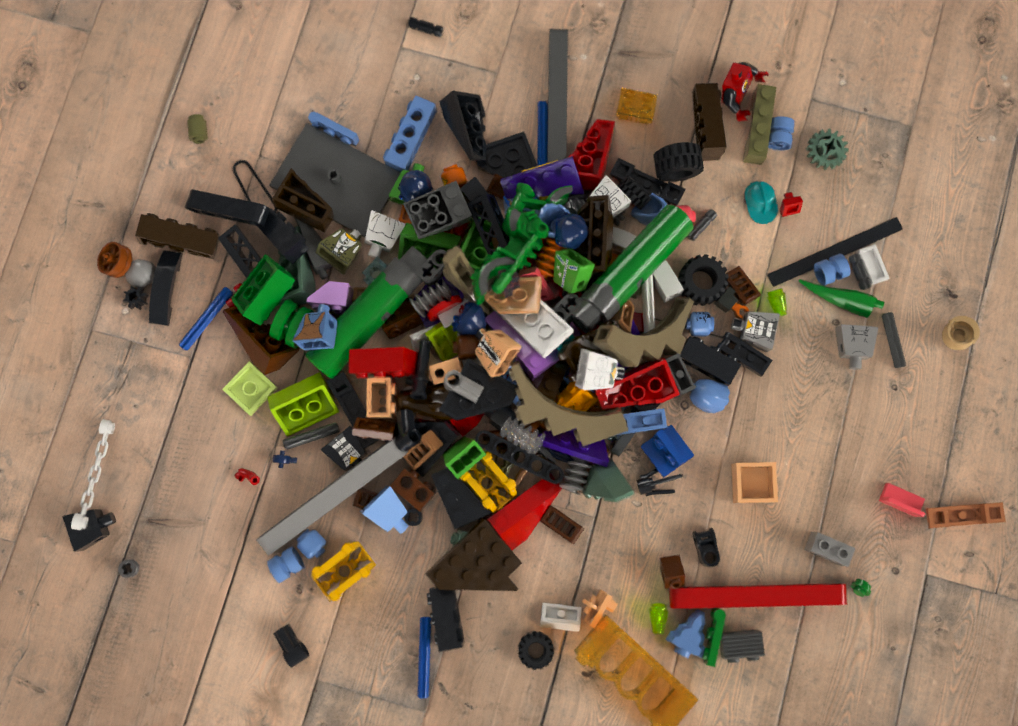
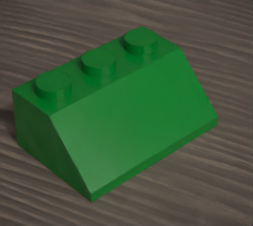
M265 254L231 300L242 316L261 326L269 318L275 306L279 305L285 293L292 288L295 279L287 270Z

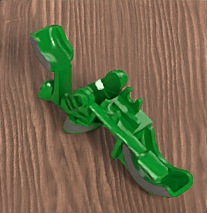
M517 184L516 195L511 206L507 209L502 225L503 231L510 237L509 244L505 248L498 246L492 255L488 254L482 263L484 264L480 270L477 268L471 276V279H473V294L477 305L484 302L488 291L487 282L489 279L501 275L492 286V290L496 294H501L511 282V276L518 268L521 270L523 265L526 267L531 266V263L527 262L528 257L536 260L537 255L534 252H538L543 248L541 239L549 235V227L538 218L535 210L540 211L545 204L565 205L568 201V195L573 190L572 185L554 190L543 201L533 199L535 194L528 184ZM524 208L533 209L528 212H522Z

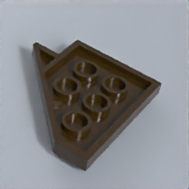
M482 519L436 562L425 575L439 590L517 591L518 588L508 576L522 562L486 519Z

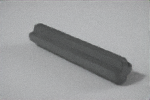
M892 312L884 313L882 320L894 367H905L906 361L894 314Z
M334 422L283 440V445L285 449H291L339 433V426Z

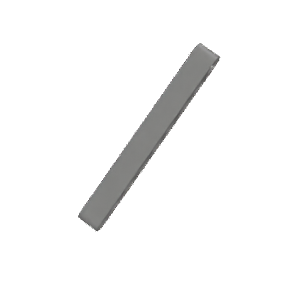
M397 436L393 437L392 441L389 440L257 538L256 541L269 556L406 455L408 451H400L395 444Z

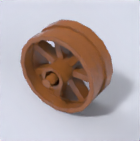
M107 243L100 251L97 259L99 271L113 278L122 277L130 268L132 252L127 246L120 243Z

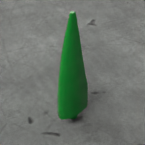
M799 279L802 285L824 300L865 318L870 316L874 307L882 309L885 303L877 300L874 295L857 290L826 287Z

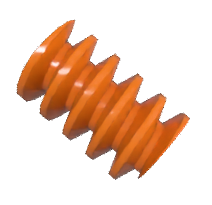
M547 239L546 243L549 247L543 246L542 248L546 254L539 253L538 256L542 261L535 260L534 262L544 279L550 282L548 277H554L551 271L554 270L555 252L566 249L556 239Z

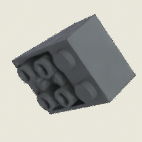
M457 181L403 203L418 239L456 228L473 220Z

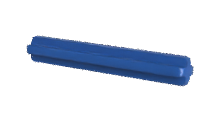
M547 101L538 102L537 166L548 162Z
M224 287L180 341L179 346L186 351L190 349L226 304L225 302L233 295L229 288Z
M431 617L420 618L418 698L421 699L428 698Z

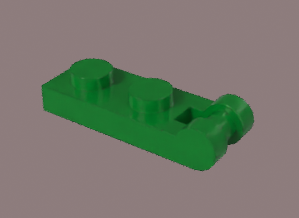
M713 608L710 611L713 620L711 627L707 629L706 639H708V643L702 657L704 659L703 663L712 667L716 665L726 618L725 612L719 608Z

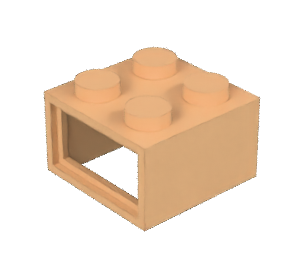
M367 378L366 417L368 419L395 421V416L398 412L395 397H398L399 390L398 385L391 378ZM381 389H386L384 396L379 393ZM381 399L386 400L384 405L380 404ZM386 408V413H379V410Z
M776 462L731 464L733 503L778 502Z

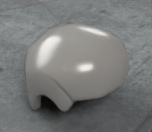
M137 259L132 261L130 268L125 273L127 282L131 286L145 288L148 284L153 283L156 266L146 260Z

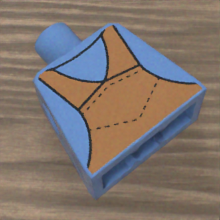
M320 304L317 312L306 313L303 316L293 342L304 351L334 348L338 322L329 314L330 307Z

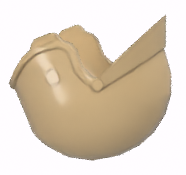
M967 316L952 318L942 331L944 344L952 350L969 348L972 344H975L980 335V328L977 322Z

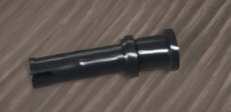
M427 340L419 341L416 373L412 377L413 388L409 395L410 398L415 400L427 399L426 388L429 383L427 373L432 342Z

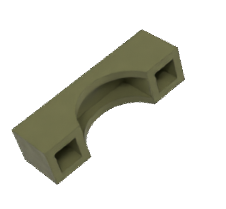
M758 84L753 92L751 127L743 158L745 163L762 165L767 158L777 87Z

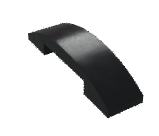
M620 158L617 159L610 172V175L619 182L627 175L631 176L648 195L654 193L670 205L678 206L686 191L685 188L670 181L665 183L635 169V165Z
M163 250L151 288L149 303L150 324L169 326L172 313L170 303L176 272L180 271L183 253Z
M344 372L327 381L352 427L357 417L367 418L366 409ZM357 436L364 449L379 441V439L360 438Z

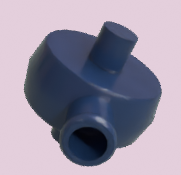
M280 450V455H273L272 461L273 463H279L278 468H283L284 464H297V457L286 456L285 451Z

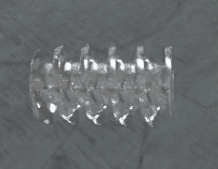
M509 417L500 431V436L502 438L507 437V440L509 442L513 441V444L516 446L520 445V448L522 450L526 449L527 453L536 454L544 442L545 434L543 433L538 437V429L532 433L531 425L525 429L523 422L518 425L519 421L517 418L512 421V417Z

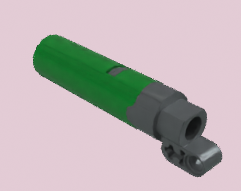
M670 204L666 205L580 298L576 294H567L552 310L559 317L563 318L568 325L573 322L585 333L591 332L600 322L607 323L694 229L692 221L679 207Z
M412 246L400 260L395 257L337 319L338 324L334 348L308 350L306 353L308 360L327 377L334 378L349 362V349H361L422 282L432 286L444 276V263L438 264V260L444 257L446 251L436 250L426 259Z

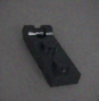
M725 332L723 341L718 343L716 347L721 350V353L735 357L738 363L762 377L773 360L733 334ZM730 343L735 345L733 350L728 347Z

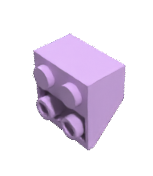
M328 281L307 298V303L316 312L318 306L324 304L329 306L330 311L335 312L334 314L342 315L352 304L354 290L349 283Z

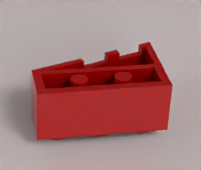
M405 347L349 349V373L356 375V378L366 379L368 376H374L375 378L413 376L416 373L418 352Z

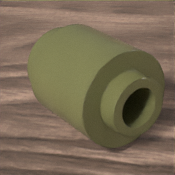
M199 114L190 115L187 121L189 140L195 144H202L208 139L206 120Z

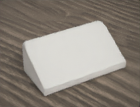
M542 603L540 627L579 632L582 607Z

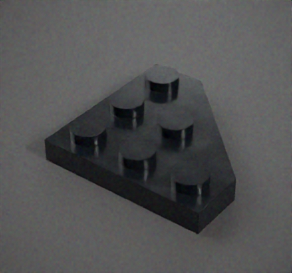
M524 131L486 144V160L484 162L476 161L478 169L493 176L498 174L503 178L537 166Z
M468 359L460 373L484 387L478 400L474 403L460 394L450 391L439 412L458 421L511 406L517 395L515 388H518V386L501 376L491 377L483 366ZM456 379L454 385L459 383L458 379Z
M447 421L415 422V429L420 432L421 437L432 430L443 443L430 458L415 470L422 477L428 473L460 435ZM396 422L395 436H398V424ZM411 453L412 456L419 462V460L414 456V454Z

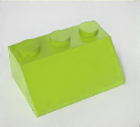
M320 372L267 397L270 411L287 437L340 412Z

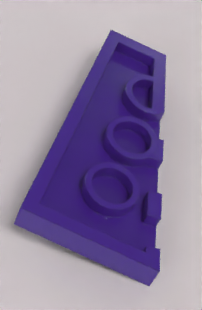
M573 156L500 179L506 199L515 197L518 183L531 186L535 197L549 196L554 190L572 185L573 188L570 194H584Z

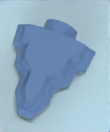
M697 609L689 615L686 623L679 624L676 630L669 632L666 640L676 646L674 652L688 659L690 654L700 658L703 657L705 636L702 630L705 625V612Z

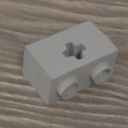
M811 532L804 550L840 566L849 567L855 548L819 532Z

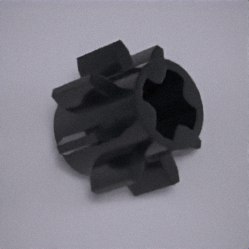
M131 286L130 290L124 291L126 295L123 302L129 303L128 308L130 309L136 307L141 310L142 306L148 305L146 298L149 295L143 293V288L139 287L136 289Z

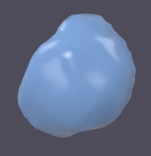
M654 193L649 195L652 200L641 210L634 206L630 213L632 217L645 226L667 205L663 198Z
M545 204L540 209V214L538 215V218L548 225V237L558 239L557 225L561 218L571 214L568 209L560 204Z
M699 379L694 383L696 388L691 391L690 399L697 408L706 413H717L724 410L725 406L728 405L730 391L727 385L711 379Z

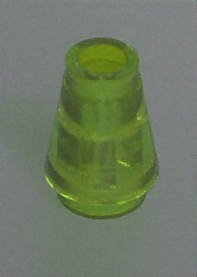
M780 288L767 292L768 297L766 298L774 313H778L780 316L787 315L786 294L783 292V289Z
M652 603L651 608H649L652 633L664 634L669 612L666 604Z

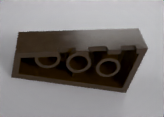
M718 83L695 84L692 96L696 144L701 147L703 161L720 160L727 147L722 117L723 110L720 103L721 90L718 89Z
M147 213V215L141 214L135 235L142 245H147V242L155 247L162 249L166 245L173 251L184 252L185 249L191 255L211 259L215 258L219 242V234L213 229H198L196 225L190 223L182 225L177 220L171 218L166 220L159 219V216Z

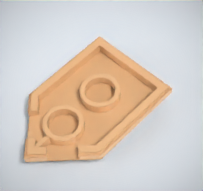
M541 276L512 278L501 294H496L491 289L489 292L487 291L484 300L498 314L538 313L542 286Z

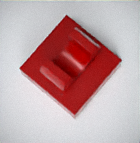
M792 192L784 193L785 199L782 200L780 207L781 216L785 217L800 213L803 204L801 196L794 197Z

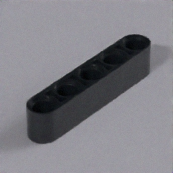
M198 190L190 191L185 205L186 209L195 213L264 227L270 210L269 207L260 203Z
M481 430L476 434L475 440L477 444L494 455L550 483L557 484L563 480L564 472L559 466L489 431ZM484 433L490 437V441L485 445L479 443L478 440L479 436ZM500 442L507 445V450L504 453H498L496 450V446ZM518 451H522L525 455L524 460L521 462L514 460V454ZM535 460H540L542 463V467L538 471L533 470L531 466ZM552 469H558L559 477L557 479H550L549 473Z

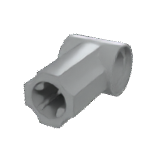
M456 370L449 371L443 381L446 389L454 391L476 403L484 388L464 377ZM455 376L459 383L457 385H450L448 378Z

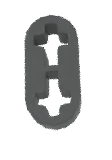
M635 433L622 434L611 452L619 457Z

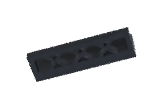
M485 193L467 203L487 254L492 255L496 251L490 246L492 237L498 240L499 247L505 248L509 244L510 237L503 231L504 218L495 196ZM482 202L484 207L482 215L477 214L474 207ZM485 219L491 223L489 232L483 229Z
M235 224L218 239L247 278L254 269L252 262L259 263L262 258L238 225ZM235 231L239 235L238 244L230 236ZM241 247H247L249 249L248 258H246L244 253L241 251Z

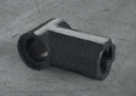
M409 409L400 410L396 413L399 435L395 439V444L402 452L408 451L421 442V434L415 429L413 410Z
M290 624L273 633L283 650V657L289 667L293 668L310 656L306 646L298 640Z

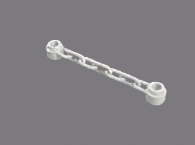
M102 419L100 423L99 434H102L103 437L97 444L95 465L90 468L88 475L89 486L83 493L80 502L82 510L80 514H74L71 523L72 529L81 530L87 527L88 517H85L86 511L93 502L94 492L92 490L94 483L98 482L101 474L100 462L105 457L108 449V435L113 434L115 429V423H112L111 420ZM100 444L105 446L103 455L101 452L98 453ZM93 469L95 471L98 470L96 479L94 477L91 478ZM86 494L87 496L91 495L89 504L84 503Z

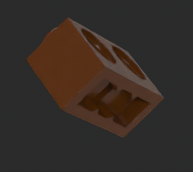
M404 468L390 487L421 512L435 496L436 493L433 491L435 487L428 481L424 483L418 479L420 475L412 468L409 471ZM405 477H410L412 480V484L408 488H404L402 485V480ZM420 489H424L427 493L424 500L417 498V492Z

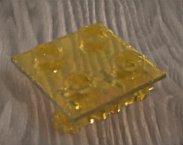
M621 88L616 117H619L620 120H628L629 116H631V122L632 118L636 117V123L638 118H640L639 123L652 124L657 95Z

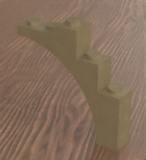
M455 246L452 250H448L443 257V274L449 282L463 292L465 299L474 306L476 301L473 294V279H471L474 270L465 258L463 251L458 246ZM485 300L482 304H479L483 308L485 318L494 312L493 308Z
M691 298L675 299L665 318L654 329L641 335L624 332L615 325L599 326L593 344L611 358L616 359L623 367H638L641 358L644 361H659L662 353L665 355L681 354L686 341L682 333L694 301Z
M519 361L511 363L512 369L508 371L512 381L516 380L518 388H515L519 400L523 399V401L517 402L518 409H515V414L518 421L522 420L523 425L547 418L544 420L547 431L551 430L553 436L576 428V430H573L577 442L581 441L583 446L629 431L621 408L586 412L559 405L545 397L533 386L525 375Z

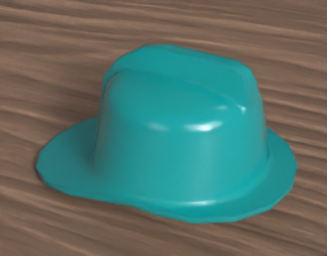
M755 181L749 184L745 190V200L750 217L759 224L772 222L778 213V205L773 187L762 181Z

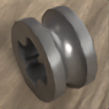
M132 559L124 560L119 564L118 572L122 577H133L139 572V564ZM131 564L132 572L126 573L127 569L125 566Z

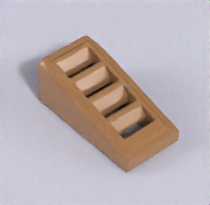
M430 430L421 437L419 444L408 450V453L403 458L415 471L443 443ZM411 453L414 454V456L419 460V462L412 456Z

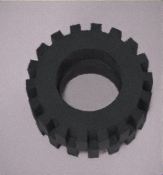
M680 142L670 144L657 150L653 155L656 177L662 181H683L691 179L704 171L701 147L696 143Z
M704 254L703 257L696 255L695 258H690L678 274V280L684 289L681 296L691 298L694 301L693 305L696 306L698 303L701 306H705L707 303L712 304L724 293L725 288L728 286L727 279L729 276L725 274L727 271L726 267L722 268L721 266L723 262L720 260L719 262L715 261L716 257L714 256L708 258L709 255ZM699 271L707 273L712 279V287L710 289L697 287L693 282V273Z

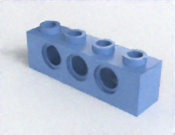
M416 95L413 101L410 100L408 103V112L405 117L401 118L400 128L392 136V145L390 149H386L383 156L385 164L400 173L402 170L409 171L437 112L435 103ZM416 116L421 117V119L418 121L413 120V118ZM408 132L414 133L411 137L405 136ZM400 148L406 149L404 153H397Z

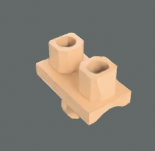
M600 589L598 595H592L589 601L583 599L582 602L587 605L583 611L586 613L583 621L594 629L595 627L604 629L608 623V619L602 616L605 609L613 612L618 604L612 599L611 595Z

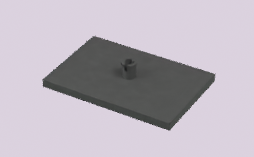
M306 123L269 185L273 189L278 190L292 168L314 192L332 207L333 221L350 230L355 229L361 236L366 237L371 211L382 213L390 199L389 194L400 172Z

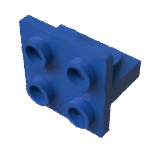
M672 425L664 430H659L651 439L641 445V449L662 477H666L694 457L693 452Z

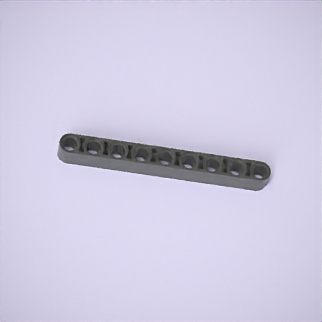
M568 29L549 30L547 163L566 158Z

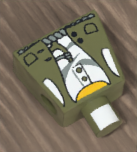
M339 229L319 243L316 253L344 275L360 251L362 244L358 240L361 238V234L355 229L350 233L344 229Z

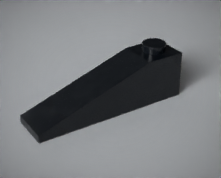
M451 91L439 101L443 117L468 158L473 161L484 162L486 160V141L483 138L485 110L481 97L477 94Z

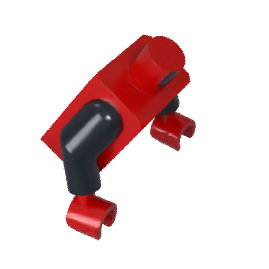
M748 62L732 63L722 85V103L734 114L736 113L737 121H748L746 116L751 115L749 110H741L740 105L753 77L756 82L766 83L763 76H769L767 71H758V68Z

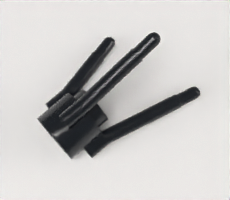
M654 469L647 474L641 475V479L636 480L641 495L673 494L675 490L653 489H655V485L682 478L683 474L653 481L649 477L658 473V470Z

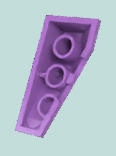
M495 311L486 317V323L491 330L503 331L522 346L515 360L519 361L522 369L532 381L559 361L556 348L547 357L543 358Z

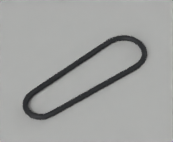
M245 160L237 161L233 166V172L247 200L251 201L236 172V166L239 163L247 164L273 203L272 196L251 165Z

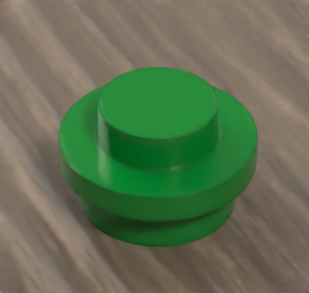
M856 579L855 582H852L851 588L856 595L860 597L870 596L871 585L862 579Z

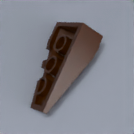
M236 306L223 310V314L252 363L263 375L280 370L300 350L299 347L292 348L286 345L285 338L278 341L270 337V324L265 325L262 323L261 326L242 316Z

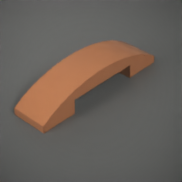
M1003 502L926 508L929 528L1006 522Z

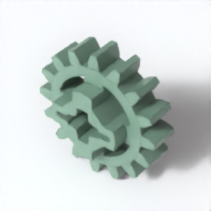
M822 129L819 133H815L808 141L809 145L806 150L810 152L807 158H813L810 163L816 162V168L822 165L824 170H827L829 166L833 170L836 165L840 166L847 158L846 153L849 149L845 148L848 142L842 141L844 135L837 136V130L833 134L831 129H828L826 133Z

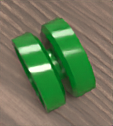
M287 299L273 319L269 336L278 341L285 338L286 345L297 348L298 345L293 342V338L301 320L306 313H314V311L306 307L299 309L298 303Z

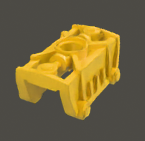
M484 451L487 455L480 461L485 466V473L477 469L476 463L469 469V471L476 473V479H473L468 471L460 479L466 481L483 500V507L490 509L495 514L517 496L516 482L503 473L492 460L493 457L490 452ZM483 479H490L493 483L492 486L488 489L482 487L481 482ZM497 488H504L511 497L507 499L504 496H500ZM488 493L492 497L495 496L497 498V504L499 506L498 508L491 500V498L488 496Z
M359 541L345 543L340 552L322 566H316L311 571L312 579L329 602L338 601L345 590L359 579L370 576L371 570L376 566V563ZM360 547L361 552L358 554V558L349 561L350 554ZM360 561H370L362 569L354 570L358 567ZM343 565L348 566L350 569V573L346 577L341 576L339 573V569ZM335 572L331 575L329 581L319 582L318 579L325 573ZM340 581L339 587L328 594L327 592L331 588V584L333 582L337 584Z

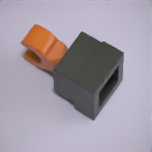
M728 287L714 304L725 313L732 309L735 317L742 319L743 316L740 315L739 310L742 309L744 312H748L749 309L744 305L736 303L738 299L733 295L736 291Z

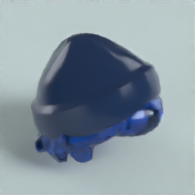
M419 170L407 172L399 183V198L406 203L431 192L433 187L430 178Z
M564 212V215L556 221V245L566 249H575L584 242L588 229L581 216Z
M467 302L460 315L453 316L454 322L451 324L454 332H458L461 335H476L480 329L486 328L483 308L475 302Z

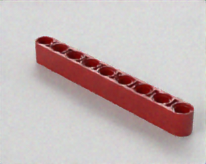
M840 583L700 586L669 588L670 608L825 606L847 605L846 584Z

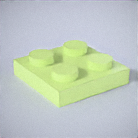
M249 361L222 390L252 416L268 399L267 397L272 395L278 387Z

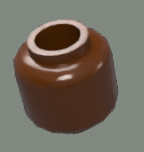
M460 334L457 340L452 343L453 353H457L459 360H475L477 358L475 350L480 341L475 335Z

